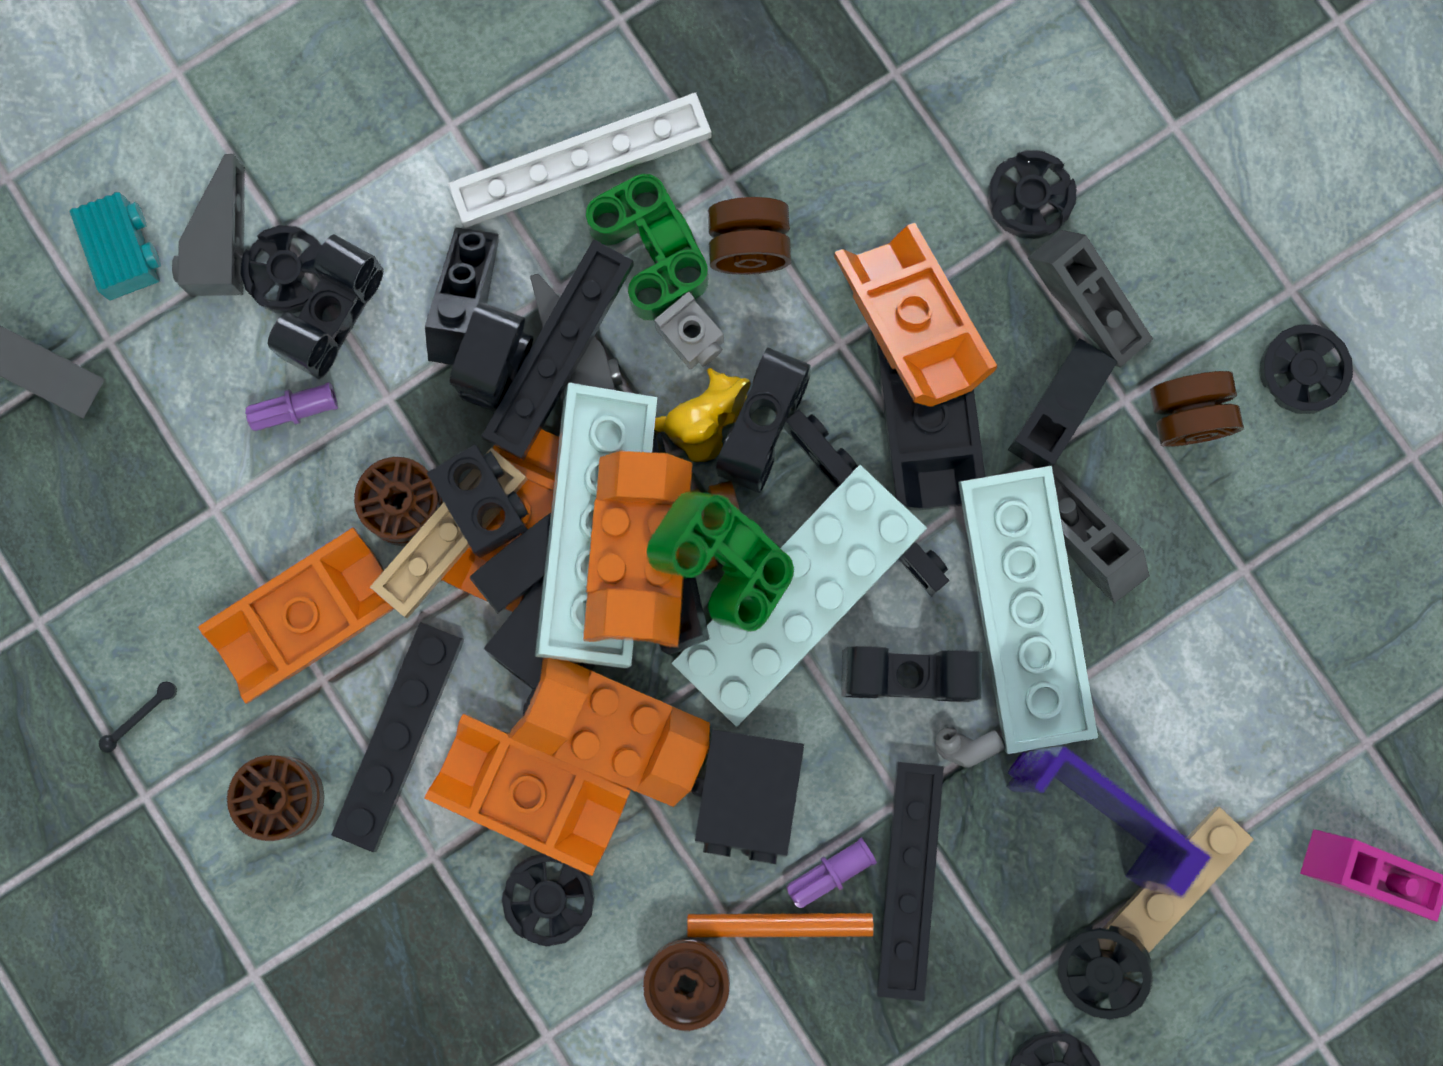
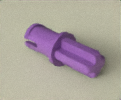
M327 382L324 385L294 393L290 389L285 390L284 396L248 405L245 408L246 419L250 428L253 431H259L291 421L295 425L300 424L301 418L338 409V403L331 383Z
M859 838L857 842L828 860L825 857L820 858L822 863L790 882L786 887L787 892L798 908H803L835 887L839 890L843 889V882L869 866L875 865L877 862L864 840Z

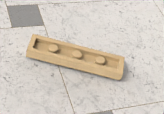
M490 448L488 452L491 451L505 473L503 477L498 479L506 494L514 490L517 493L528 480L527 477L493 448ZM472 469L459 484L460 489L467 491L475 489L481 482V471ZM444 502L370 586L373 591L407 619L470 547ZM492 508L484 514L482 518L484 529L502 509Z
M1214 807L1187 837V839L1209 854L1211 859L1183 898L1140 887L1103 928L1109 929V926H1116L1136 936L1150 953L1254 839L1223 809ZM1099 939L1101 950L1114 952L1117 942Z

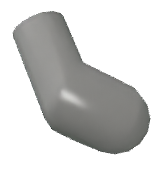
M948 727L943 728L936 735L935 748L941 757L967 768L1005 750L995 730L974 740L957 733L956 729Z

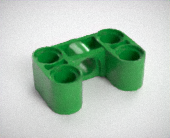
M651 174L636 175L590 201L586 208V219L590 234L594 240L603 245L611 246L638 233L654 262V265L639 272L629 283L628 295L633 312L639 318L653 321L687 292H690L695 299L704 294L708 287V266L706 260L699 250L685 218L676 209L663 183L657 177ZM645 192L652 193L658 198L649 207H641L634 201L637 196ZM605 213H613L619 219L612 227L602 228L596 224L598 217ZM693 267L700 273L699 278L692 283H683L678 280L676 275L682 268ZM646 288H655L661 293L659 300L653 304H644L637 297Z
M687 491L681 494L647 545L646 555L653 569L682 577H695L706 568L711 558H716L723 565L721 570L724 572V575L710 596L708 605L710 616L714 622L720 625L744 631H756L766 623L794 576V565L789 555L767 537L758 524L741 513L722 495ZM679 547V555L676 560V552Z

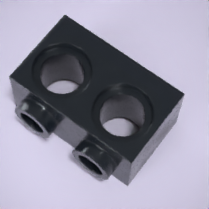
M474 444L427 472L472 551L479 558L528 530L522 518L529 515L515 490L509 494H506L498 479L503 477L505 473L491 451L483 455L477 445ZM469 469L481 471V482L475 489L468 491L460 489L459 478L463 472ZM492 508L503 509L505 512L503 525L496 530L484 529L482 526L484 514Z

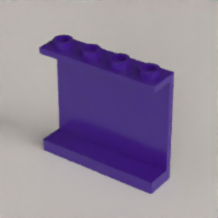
M1064 746L1030 750L1028 753L1023 751L1007 772L1013 778L1006 787L1013 792L1043 793L1053 777H1055L1143 843L1146 848L1126 874L1128 879L1141 888L1183 898L1211 859L1209 854Z

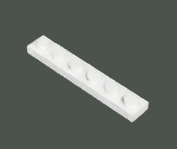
M695 92L449 182L448 186L464 228L710 139L712 138L711 130Z

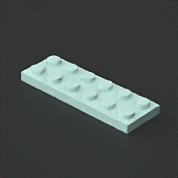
M568 383L565 387L536 657L620 668L631 666L634 640L606 639L596 642L583 640L594 502L597 494L600 457L618 451L652 453L657 397Z
M859 465L780 548L792 559L794 576L766 623L756 631H744L720 625L712 620L707 625L710 640L686 648L672 664L738 727L928 528L862 465Z
M1052 466L958 482L1004 751L1007 754L1098 738Z

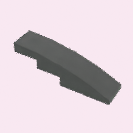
M0 326V377L84 418L105 379Z

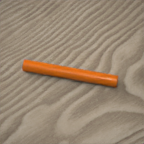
M687 914V937H873V914Z

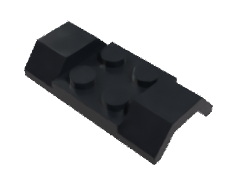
M876 340L895 498L908 510L913 511L962 506L958 482L985 477L974 389L971 392L932 407L916 403L910 396L896 368H891Z

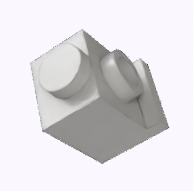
M687 292L654 319L656 331L690 370L698 363L702 367L708 365L723 350L720 347L724 342L723 332L698 305L690 292ZM689 325H696L701 330L700 334L694 338L687 337L683 331Z

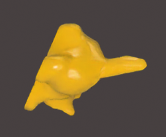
M708 368L709 386L707 390L699 397L680 403L667 416L655 418L654 429L657 432H665L670 440L683 449L693 462H707L715 459L723 447L722 428L737 421L751 385L749 379L729 376Z

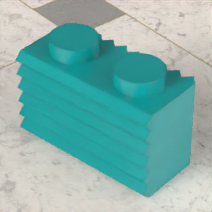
M114 192L112 195H106L95 202H88L86 205H80L78 208L70 210L96 288L101 295L111 301L159 283L156 268L161 267V262L151 242L145 243L141 229L147 227V223L137 202L131 203L120 192Z

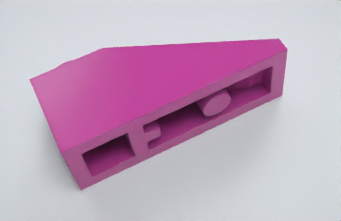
M1313 829L1300 874L1438 922L1443 904V874L1358 840Z

